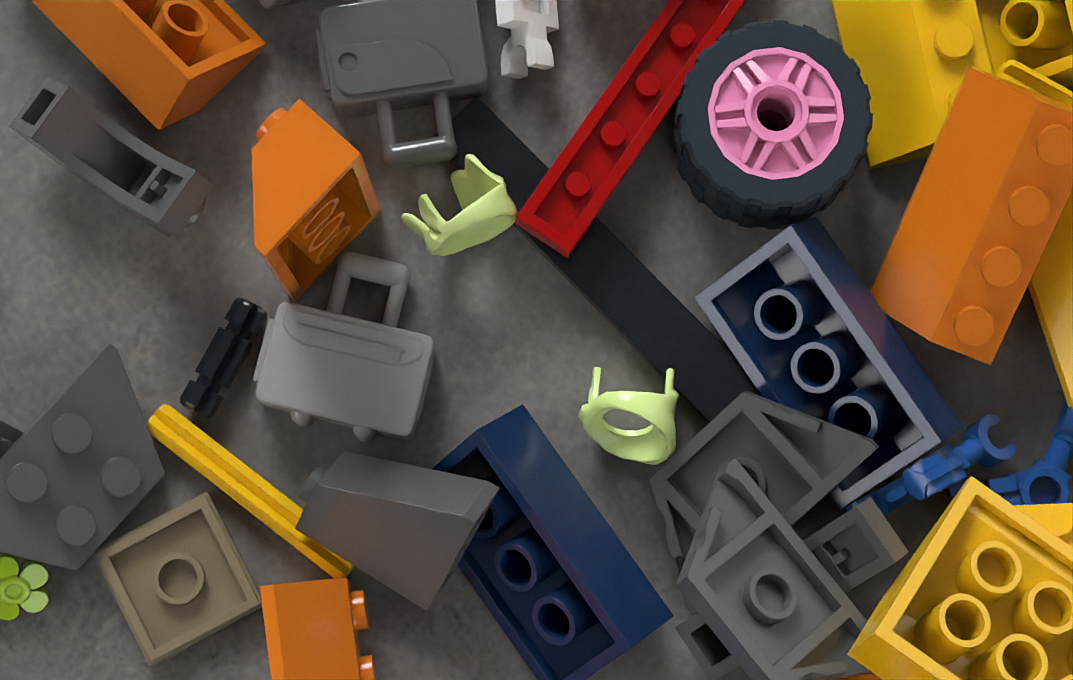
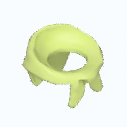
M473 154L465 156L464 170H456L450 175L453 188L462 208L460 213L450 221H445L432 204L428 195L422 194L418 198V206L424 222L413 214L404 213L401 216L402 222L424 240L426 250L431 255L446 256L487 242L513 225L518 215L514 202L507 194L504 179L490 172Z
M594 367L592 383L588 394V404L582 405L578 415L589 437L597 442L605 451L622 459L656 465L669 459L676 448L674 414L679 394L673 388L675 370L672 368L666 370L663 394L612 391L598 396L601 368ZM620 409L648 420L652 425L641 430H622L609 425L603 419V415L609 410Z

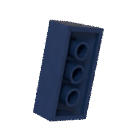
M817 216L791 224L694 297L762 397L873 439L879 446L829 492L839 509L963 427L958 417Z
M523 404L477 429L432 468L433 470L486 480L500 488L461 558L458 567L537 680H586L674 616Z

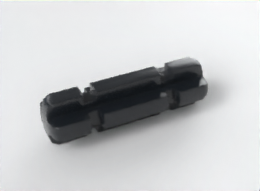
M237 298L234 300L224 318L229 322L225 329L219 327L195 372L200 374L196 382L190 380L180 397V403L186 409L204 418L214 416L224 398L219 395L222 387L229 389L253 345L248 340L252 334L259 335L267 320L268 313L263 308L247 299Z

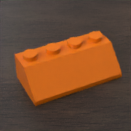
M31 0L52 21L55 27L158 130L198 112L252 62L267 44L224 0Z
M969 65L869 291L885 314L933 343L991 365L1073 189V106Z
M300 98L288 111L281 107L266 118L255 135L258 143L251 149L254 246L285 292L295 302L306 293L381 212L361 153Z
M345 577L260 586L271 680H377L373 655L362 656L359 630L369 629V614L365 591H353L351 579Z

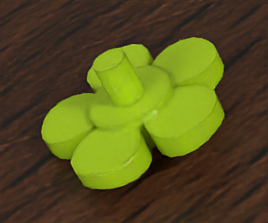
M0 554V619H15L19 615L20 605L25 611L36 613L43 610L48 604V591L41 587L48 581L49 576L48 568L43 562L29 560L19 570V560L16 555Z

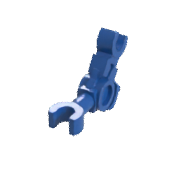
M1067 403L1063 405L1053 428L1052 440L1042 461H1034L1032 466L1021 473L1007 474L1005 478L985 480V486L1012 505L1069 503L1071 491L1068 481L1071 475L1065 471L1073 456L1072 407L1070 406L1069 408ZM957 483L946 489L947 497L956 496L964 483Z
M988 414L967 426L964 431L963 442L954 447H950L947 444L911 464L903 471V476L847 506L846 509L849 511L871 497L885 516L915 498L919 501L925 500L967 476L965 471L975 464L982 467L996 466L1012 457L1017 449L1013 443L1001 449L991 444L988 438V429L1000 420L996 414Z

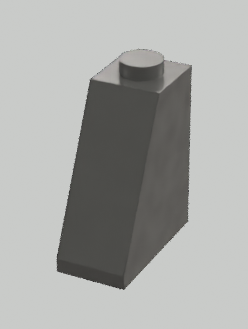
M344 451L328 471L318 466L304 484L298 500L305 503L306 506L295 529L427 611L453 575L500 488L486 480Z

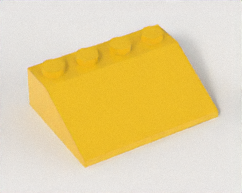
M971 476L966 480L880 600L847 655L882 680H1073V547Z

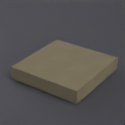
M205 492L96 549L93 553L149 667L158 665L262 609L260 590L209 492Z

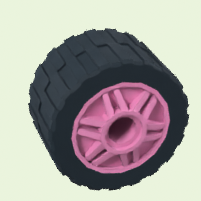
M773 20V22L759 23L756 21L744 24L742 28L733 32L729 30L719 36L712 46L708 49L705 48L695 59L691 72H687L673 122L675 126L672 136L673 153H676L677 169L682 180H685L691 188L690 193L699 203L703 202L709 207L714 215L723 220L725 218L738 223V226L750 229L753 227H764L767 230L782 229L785 225L810 219L813 214L825 210L833 203L838 193L843 191L864 157L869 144L867 142L868 134L872 129L873 113H870V92L868 85L864 84L862 80L861 70L854 59H850L844 53L840 44L832 38L828 39L819 34L817 29L804 24L803 26L790 24L788 21ZM760 122L773 123L780 131L768 130Z

